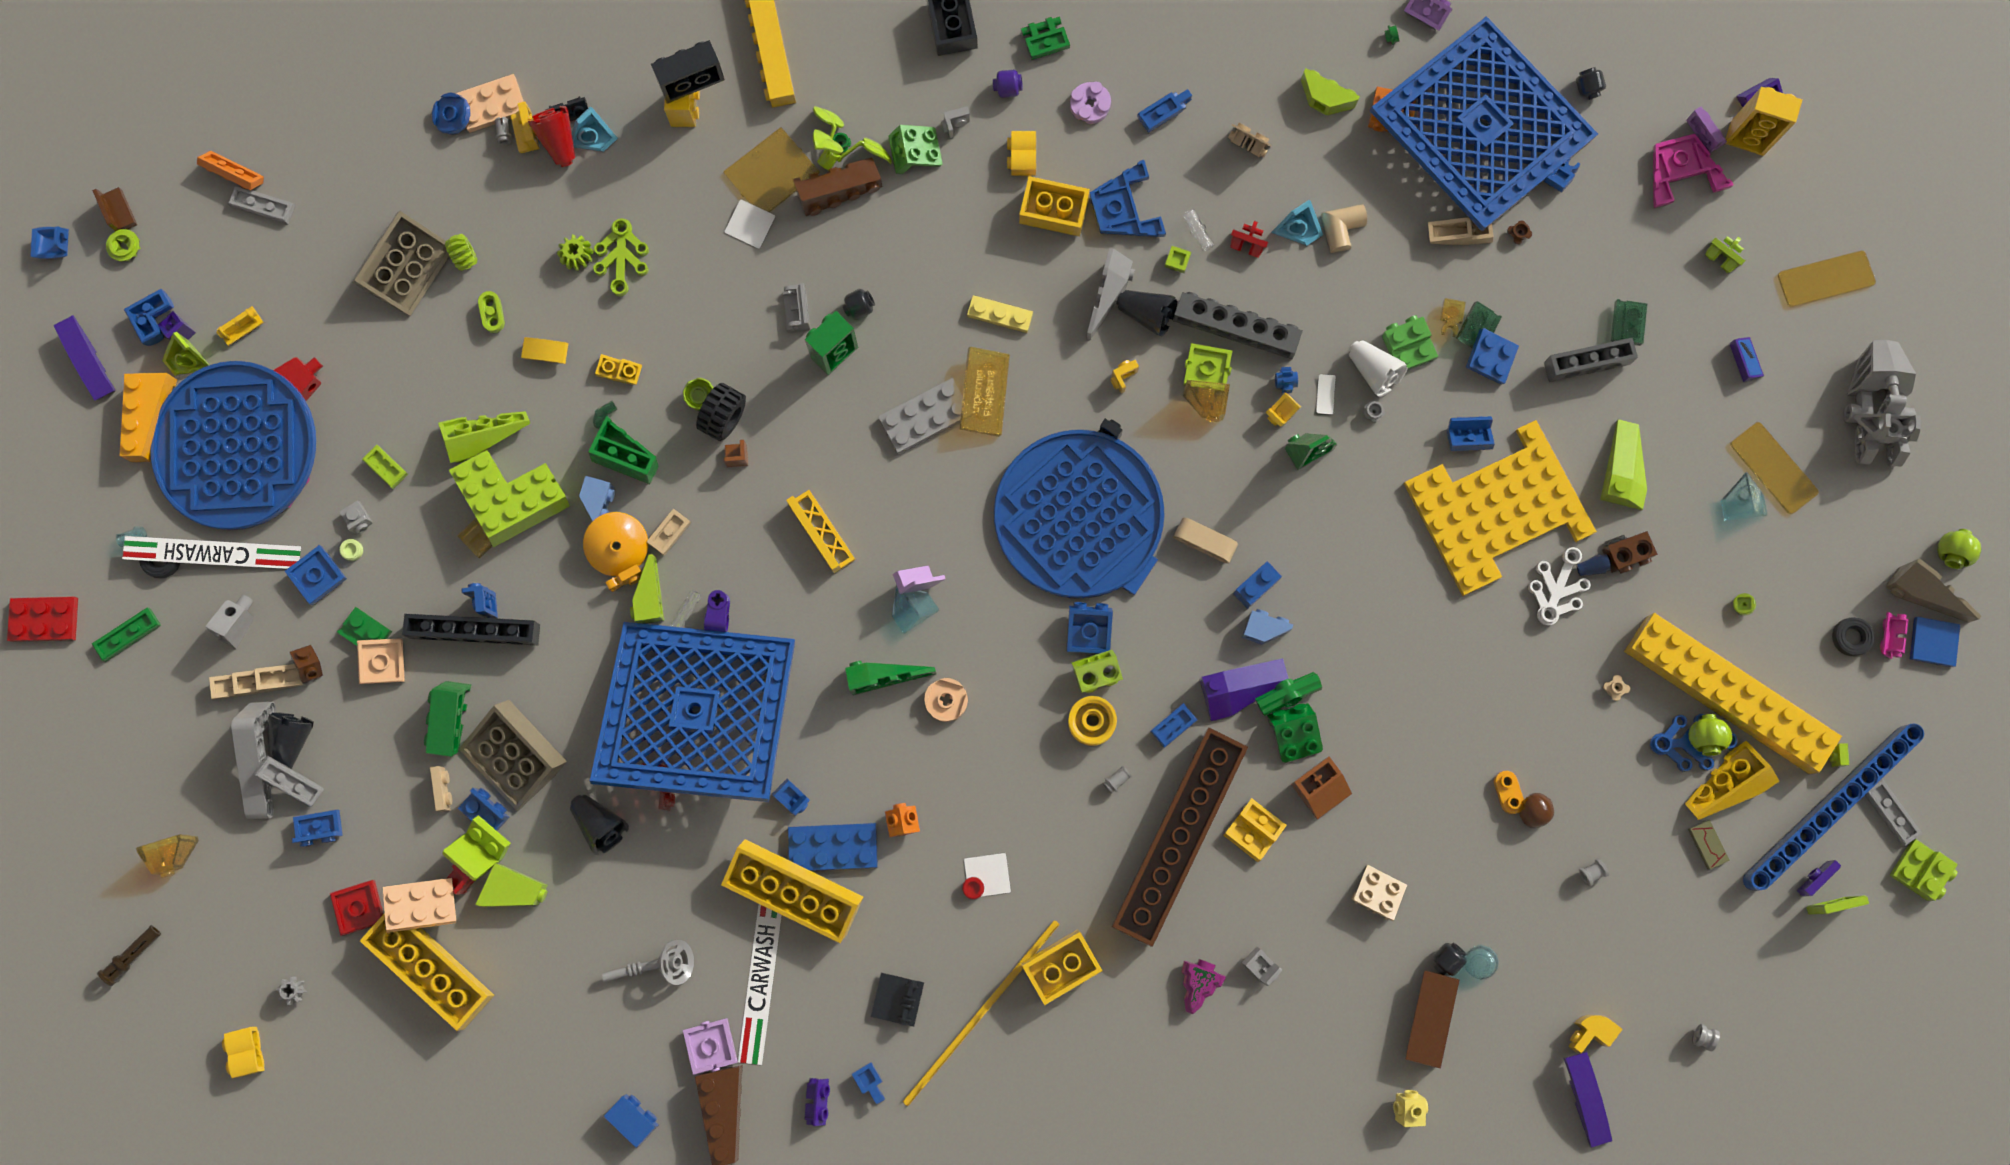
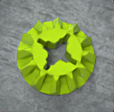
M117 230L109 236L106 242L107 253L111 258L119 262H130L132 257H137L136 253L141 249L139 246L140 240L130 230ZM119 241L121 243L126 244L128 246V250L122 249V247L119 244Z

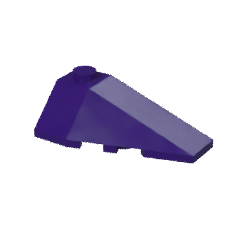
M1283 658L1201 677L1200 684L1211 722L1235 715L1255 702V698L1275 689L1276 685L1281 681L1289 679Z

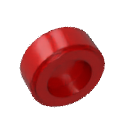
M970 877L963 883V893L969 899H978L984 893V884L979 878Z

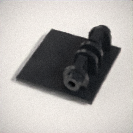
M881 973L871 1017L914 1027L924 982Z

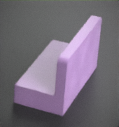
M929 566L900 570L893 574L900 594L930 589L946 579L944 575L933 577Z

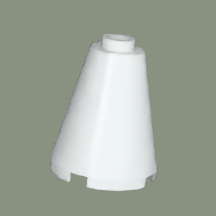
M1364 340L1354 342L1349 348V357L1378 397L1391 391L1389 387L1394 383L1397 385L1407 372L1408 367H1406L1405 362Z

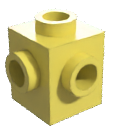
M1405 1090L1404 1093H1396V1101L1393 1104L1395 1120L1404 1127L1426 1126V1114L1428 1113L1426 1099L1415 1090Z

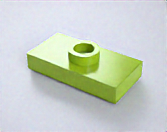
M378 445L362 458L392 489L408 475Z

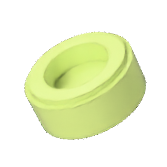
M347 539L341 544L339 551L344 559L356 561L363 554V546L354 539Z

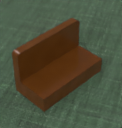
M119 187L104 194L98 189L92 190L109 227L117 231L121 229L128 230L137 226L125 195Z

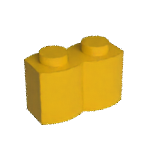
M1011 131V137H1007V150H1011V157H1007V169H1011V176H1036V131Z
M248 1027L224 1034L222 1048L228 1055L226 1071L231 1075V1078H239L264 1071V1059L260 1049L261 1044L257 1027Z

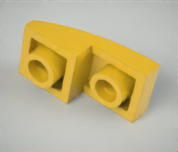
M524 337L521 358L565 364L568 343Z
M601 354L595 376L637 385L642 365Z

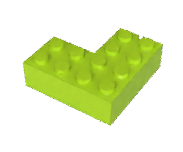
M486 450L449 470L493 547L570 507L565 494L546 463L507 483L490 453Z

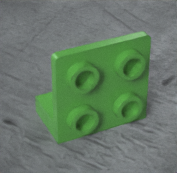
M899 125L888 135L896 174L905 173L912 165L940 167L943 164L935 127Z

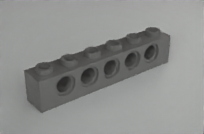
M1182 292L1173 322L1289 359H1293L1303 331L1293 324L1284 325L1278 323V320L1274 318L1265 319L1252 311L1244 312L1238 310L1233 305L1225 306L1211 298H1200L1193 292ZM1200 308L1203 314L1198 315L1194 313L1193 309ZM1219 314L1223 317V320L1217 321L1213 318V315ZM1240 321L1243 326L1236 327L1233 322ZM1260 327L1263 333L1257 334L1253 328ZM1273 334H1281L1283 340H1276Z

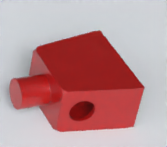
M294 357L274 369V371L289 380L298 389L305 401H307L321 385V381L314 374L323 365L315 357L306 364L298 357Z

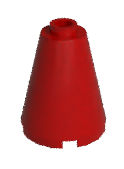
M559 106L560 111L556 112L554 108L533 115V120L528 118L529 126L555 164L561 165V167L571 165L573 163L572 160L575 159V152L567 107Z

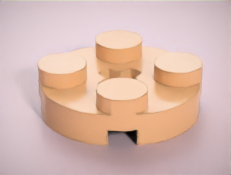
M943 678L932 683L925 693L924 701L927 711L938 721L950 722L957 720L964 714L968 705L966 690L960 682L951 678ZM949 694L950 699L953 701L951 704L948 703L947 706H944L940 698Z

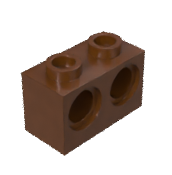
M1648 531L1613 543L1602 549L1603 554L1608 556L1611 573L1619 571L1620 574L1632 570V565L1639 563L1641 567L1652 562L1651 558L1658 555ZM1637 546H1640V547L1643 548V550H1644V554H1643V555H1641V554H1639V553L1637 552V549H1636ZM1617 553L1623 555L1624 562H1620L1617 559Z

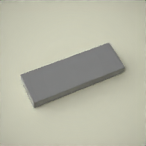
M236 185L228 202V205L233 208L285 224H289L296 206L294 203Z
M268 755L253 773L256 777L309 807H312L324 790L322 786Z
M1883 778L1865 794L1902 846H1906L1923 834Z

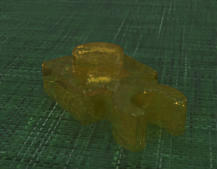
M1448 298L1443 300L1440 320L1446 321L1441 329L1442 335H1445L1447 328L1453 330L1452 337L1458 334L1459 328L1457 324L1463 322L1466 302Z

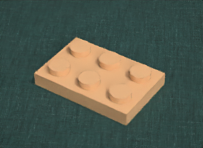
M514 74L456 93L464 97L470 106L471 115L466 126L469 133L495 125V119L500 117L501 122H503L502 117H506L508 120L511 119V115L519 111L517 103L524 102Z
M452 878L383 887L386 932L456 923Z

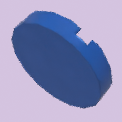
M451 92L440 96L442 98L433 105L432 121L440 132L449 135L458 134L469 123L471 115L470 106L467 100L459 94Z

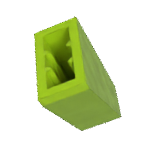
M495 863L475 905L483 907L539 905L547 896L548 891L546 888L548 885L504 865Z

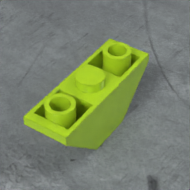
M1305 68L1301 77V83L1310 107L1325 115L1351 110L1356 107L1360 96L1353 90L1345 89L1339 86L1336 81L1320 76L1317 71Z

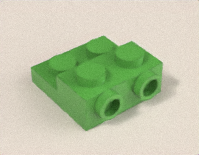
M1417 315L1407 318L1405 324L1398 325V323H1393L1386 327L1382 338L1389 354L1405 362L1406 367H1408L1407 370L1438 358V354L1430 339L1432 334L1424 316L1418 318Z

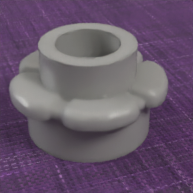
M1369 402L1364 407V416L1367 419H1371L1372 422L1379 421L1385 414V410L1379 402Z

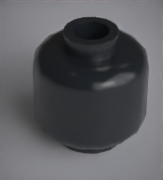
M1596 67L1579 72L1580 76L1576 78V84L1580 96H1588L1589 100L1601 96L1600 92L1606 89L1603 72L1596 70Z
M857 289L845 296V304L842 305L847 316L851 315L854 319L858 320L873 312L875 302L868 290Z
M1445 943L1433 955L1436 963L1434 968L1442 975L1447 973L1454 976L1467 963L1465 958L1467 954L1456 943Z

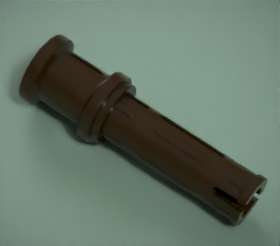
M150 925L121 955L114 956L112 962L104 970L97 972L99 978L109 986H113L115 980L123 972H127L130 969V964L161 935L160 931Z

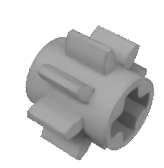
M291 976L290 981L282 979L281 987L276 989L280 994L278 1000L287 999V1005H292L294 1000L301 1002V996L303 993H307V990H304L303 987L305 981L296 982V976ZM289 988L294 989V993L289 992Z

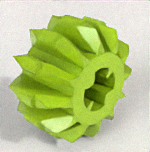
M454 235L446 240V251L456 268L463 271L477 264L474 248L465 235Z
M572 234L571 240L564 237L565 244L558 243V247L561 250L557 251L561 264H566L569 270L574 267L576 271H579L581 265L587 268L585 262H592L590 255L594 254L593 249L590 248L591 243L585 241L581 235L576 238Z

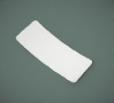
M1319 375L1317 413L1333 414L1335 375Z

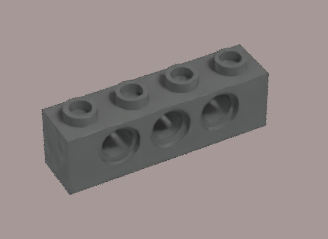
M1633 338L1550 355L1544 362L1549 382L1631 365L1638 358Z

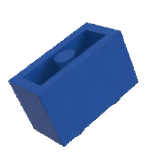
M1267 561L1243 582L1233 594L1249 609L1282 576Z
M626 1094L615 1103L604 1117L637 1148L659 1124L655 1122L657 1118L649 1110L645 1112L639 1106L641 1102L635 1096Z

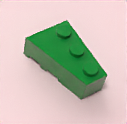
M606 416L588 451L591 461L650 485L659 467L656 456L637 440L635 441L625 430L619 428Z
M445 681L429 692L428 703L430 704V712L426 716L428 733L424 737L426 753L452 757L459 752L464 726L461 724L462 711H467V704H464L466 691L471 690L472 684Z

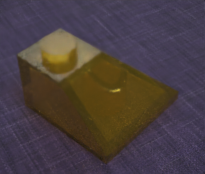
M1187 380L1183 396L1202 418H1206L1209 422H1219L1224 419L1230 384Z
M179 834L137 847L136 850L150 873L161 875V878L172 876L176 870L183 868L199 840L198 836Z

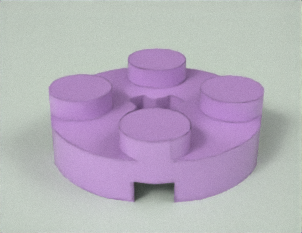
M1100 82L1083 83L1072 91L1070 109L1076 119L1086 121L1088 124H1095L1105 119L1110 110L1111 97L1107 89ZM1088 99L1095 101L1093 107L1085 104Z

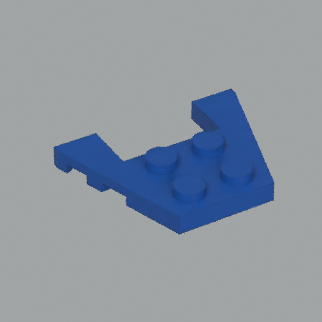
M1145 160L1139 161L1137 165L1126 169L1121 175L1113 180L1110 179L1090 192L1089 196L1101 234L1166 236L1161 216L1144 221L1139 220L1129 184L1149 180Z

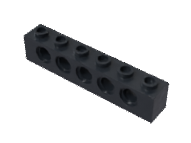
M404 614L402 635L409 639L538 646L540 624L534 620Z

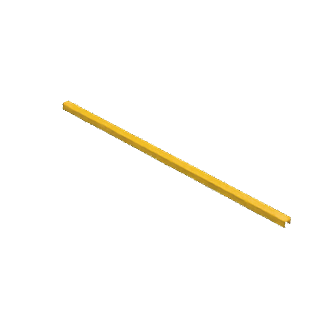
M1054 920L905 1098L903 1102L906 1106L910 1105L1023 969L1021 962L1035 955L1060 925L1057 921Z

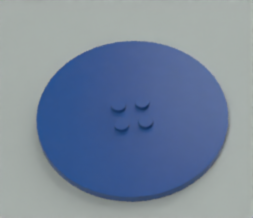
M227 361L212 364L199 369L181 381L162 404L150 450L153 473L160 490L169 503L188 519L207 527L222 530H240L255 527L278 516L301 493L311 474L315 460L316 430L311 411L298 389L281 374L252 362Z
M1061 431L1043 437L1029 445L1012 461L1005 471L995 497V531L1000 547L1008 562L1019 575L1033 586L1050 594L1066 598L1098 597L1111 593L1130 582L1146 567L1153 557L1160 542L1164 525L1163 496L1157 478L1148 463L1125 442L1097 431Z

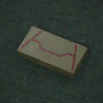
M1710 820L1688 829L1708 870L1730 861Z

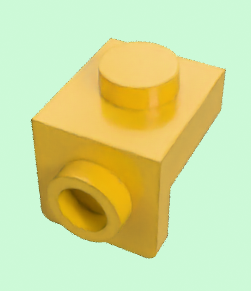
M1126 360L1112 371L1111 383L1115 390L1119 389L1121 394L1126 389L1123 380L1138 373L1139 365L1136 360L1131 362Z
M1284 393L1266 411L1267 419L1275 426H1284L1301 406L1289 394Z

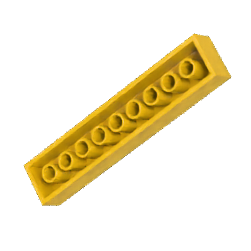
M1656 613L1644 619L1624 650L1626 654L1808 774L1819 773L1842 737Z

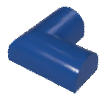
M159 289L124 309L143 345L151 346L163 340L164 336L155 318L173 309L174 304L167 293Z

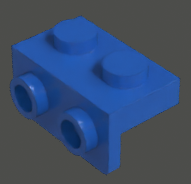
M1492 417L1450 418L1447 436L1451 451L1493 450L1495 443L1491 431Z
M340 810L293 817L295 838H292V843H299L300 847L314 845L313 841L321 840L322 843L336 841L335 837L343 836Z

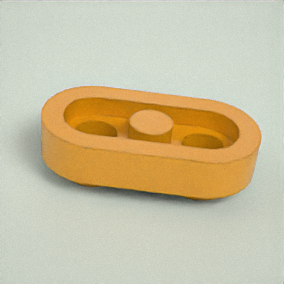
M1511 771L1499 772L1494 778V786L1500 805L1508 814L1519 813L1523 809L1524 804L1522 801L1524 798L1517 777ZM1504 778H1508L1510 780V784L1508 786L1504 784ZM1511 799H1515L1517 801V805L1515 807L1511 805Z

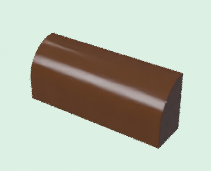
M1424 970L1406 1052V1060L1441 1069L1460 979Z

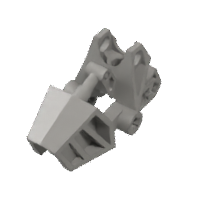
M1874 340L1858 358L1847 393L1848 396H1856L1857 404H1847L1844 410L1845 422L1859 423L1855 430V461L1857 464L1870 465L1879 451L1877 442L1889 444L1887 446V464L1889 466L1902 467L1911 453L1908 442H1917L1921 430V416L1916 415L1914 408L1905 407L1907 396L1913 391L1916 373L1899 342ZM1886 389V398L1877 414H1873L1872 392Z

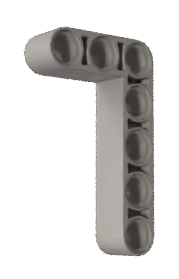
M251 702L232 720L231 729L245 817L248 820L270 819L273 816L274 807L271 786L253 773L266 757L262 732L268 727L269 714L276 712L274 702Z

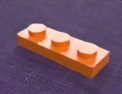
M213 151L197 157V165L240 185L244 189L252 190L263 184L264 176Z

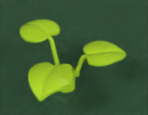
M817 106L813 107L814 114L832 127L830 136L816 129L812 135L815 150H824L817 160L821 167L827 170L833 168L836 161L841 162L844 157L859 146H863L870 153L887 160L890 165L892 164L886 149L869 138H863V141L857 142L842 154L843 148L832 139L836 126L839 128L844 127L843 121L829 110Z

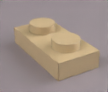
M673 508L647 540V543L665 556L691 522Z
M441 766L430 767L435 809L438 812L451 811L450 805H452L453 801L447 784L450 782L449 773Z

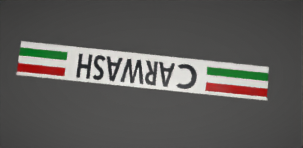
M125 536L122 559L288 569L300 560L301 546Z
M760 904L758 905L738 1056L739 1063L762 1065L782 916Z

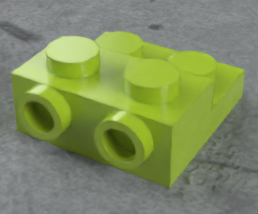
M1914 839L1907 846L1890 876L1926 901H1936V899L1940 900L1945 895L1946 889L1944 886L1947 881L1950 882L1957 876L1958 871L1955 869L1958 864L1941 852H1935L1917 839Z

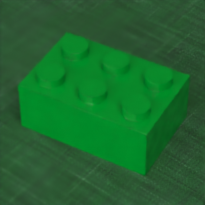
M837 311L826 315L822 320V324L817 329H811L805 339L811 359L827 375H830L859 348L854 328Z

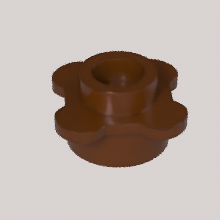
M1522 220L1518 221L1514 226H1509L1507 229L1508 234H1511L1514 238L1515 244H1521L1524 239L1532 237L1530 227Z

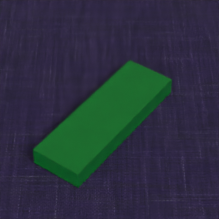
M147 607L91 644L101 660L107 662L159 628L161 624L152 610Z

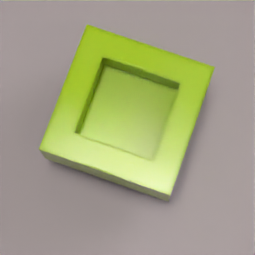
M1171 246L1165 267L1185 273L1191 252Z
M1848 743L1837 744L1829 757L1832 767L1849 766Z

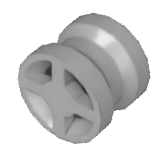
M1699 1024L1693 1035V1045L1697 1047L1704 1046L1706 1050L1712 1052L1718 1045L1720 1032L1716 1029L1709 1030L1705 1025Z

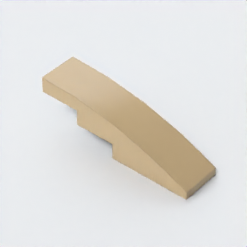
M294 664L256 668L253 671L209 677L212 700L258 694L303 685Z

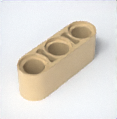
M1185 517L1181 519L1173 536L1177 541L1227 564L1230 563L1238 546L1235 540Z

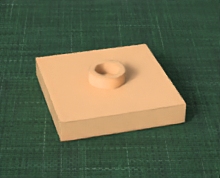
M403 638L357 641L359 684L405 682Z

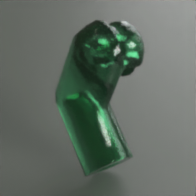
M613 401L595 410L593 425L596 428L600 429L606 416L618 410Z

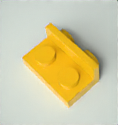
M526 102L517 103L519 111L511 115L518 151L519 153L538 150L540 148L537 136L527 121L528 118L533 120L532 112Z

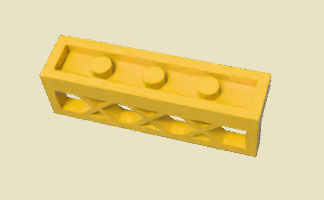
M810 490L796 498L791 496L786 500L834 574L855 561L854 556ZM809 497L812 501L811 511L803 510L799 502ZM813 515L824 519L822 528L813 526L811 523ZM824 532L834 534L836 537L834 546L824 543ZM836 550L845 551L849 558L838 564L834 558Z

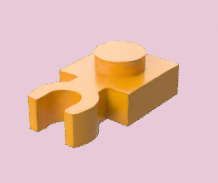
M636 564L605 583L609 590L613 592L623 585L638 583L643 571Z

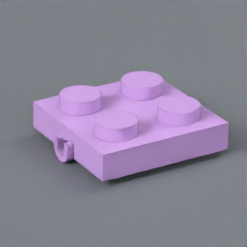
M728 1018L711 1023L706 1021L700 1023V1026L683 1030L693 1075L709 1070L714 1072L720 1070V1067L738 1062Z

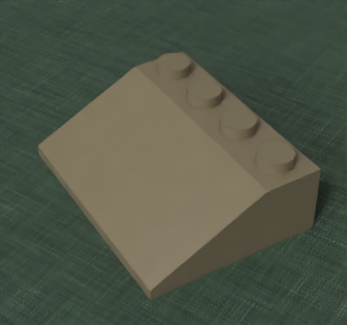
M399 211L352 283L411 316L449 257L445 247L446 241Z
M510 700L494 705L459 748L516 811H519L554 778L567 762Z

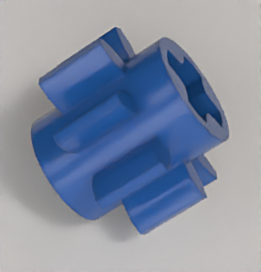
M1281 367L1280 372L1275 373L1276 389H1282V393H1292L1293 388L1298 387L1297 371L1293 372L1291 367Z

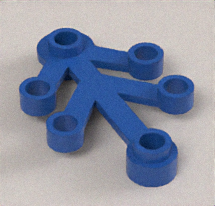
M1705 714L1696 715L1693 722L1698 721V718ZM1684 715L1673 717L1672 725L1664 734L1654 735L1650 740L1651 750L1655 754H1666L1677 763V768L1682 772L1691 770L1693 766L1692 761L1688 758H1683L1673 748L1685 750L1699 762V767L1702 770L1706 771L1714 767L1713 759L1702 755L1690 743L1689 729L1680 739H1672L1680 728L1687 725V718ZM1677 718L1682 719V725L1677 724ZM1733 732L1731 744L1727 749H1731L1737 744V736ZM1659 740L1663 742V748L1658 747L1657 743ZM1704 760L1709 762L1708 768L1704 766ZM1683 761L1688 764L1686 769L1682 767Z

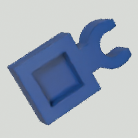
M1571 158L1545 179V183L1561 193L1573 181L1575 173L1580 166L1579 162L1575 166H1570Z

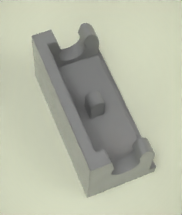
M804 283L785 286L783 296L787 332L810 330L807 294Z

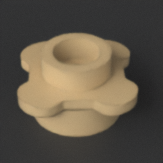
M1620 675L1613 676V680L1606 682L1603 686L1604 690L1614 701L1620 700L1624 693H1629L1630 686L1622 681Z

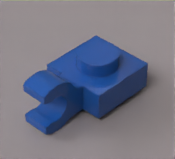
M872 1062L852 1073L862 1094L869 1091L876 1104L885 1100L877 1086L883 1081Z

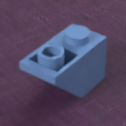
M585 476L579 497L592 521L602 514L609 513L607 508L609 502H612L615 497V490L610 482Z
M1252 610L1242 638L1263 645L1290 632L1293 624H1290L1289 620L1283 617H1270L1266 611Z

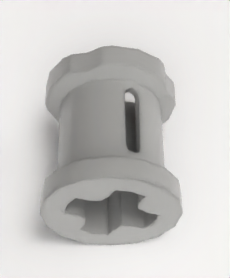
M1597 858L1592 865L1585 869L1580 868L1579 874L1588 886H1592L1593 882L1599 878L1609 876V871L1605 864Z

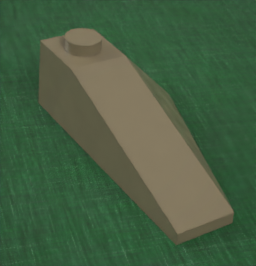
M1921 559L1900 566L1886 585L1897 598H1902L1903 600L1970 623L1979 620L1981 617L1965 599L1956 597L1954 595L1955 589L1951 585H1944L1940 581L1942 576Z

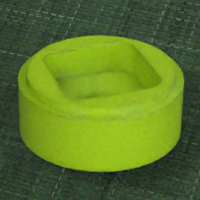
M1742 593L1734 598L1733 607L1738 614L1747 616L1755 611L1756 601L1752 595Z

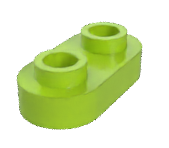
M492 291L483 292L478 298L482 324L488 332L498 333L505 325L501 300ZM490 301H494L492 306H488ZM493 321H498L495 326L491 325Z

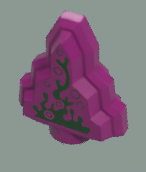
M1198 959L1197 964L1188 961L1183 962L1181 972L1184 975L1183 986L1187 990L1184 997L1185 1012L1194 1014L1202 1007L1205 998L1212 996L1215 989L1222 986L1226 976L1214 971L1216 965Z

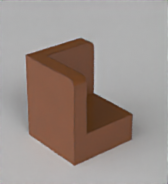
M740 440V444L725 445L724 463L727 467L748 466L747 444L744 440Z

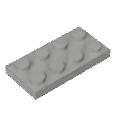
M951 378L878 416L895 450L900 454L973 415L954 379Z

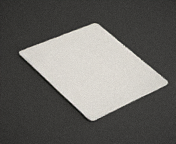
M740 200L725 229V233L759 249L775 215Z
M1005 853L964 859L966 879L977 877L984 884L982 896L1011 892Z

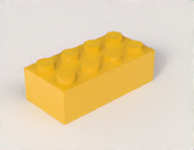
M1761 87L1731 120L1725 138L1726 144L1764 156L1796 123L1803 99L1796 98L1792 94L1777 92L1770 87Z

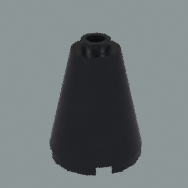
M1125 290L1119 294L1116 302L1120 311L1161 337L1168 331L1170 326L1167 323L1170 319L1173 320L1177 309V299H1175V296Z
M273 712L269 714L268 756L292 769L313 728L314 721L303 716L299 719L294 717V714Z
M578 795L571 801L570 811L591 851L595 855H599L598 851H602L604 854L614 848L623 839L621 836L623 831L627 832L629 830V825L624 819L588 795Z

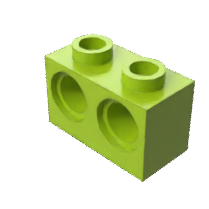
M1113 650L1071 663L1078 687L1082 693H1091L1096 691L1098 687L1104 685L1113 686L1118 681L1123 680L1117 656ZM1106 667H1113L1109 673H1103ZM1086 673H1092L1091 678L1083 680V676Z

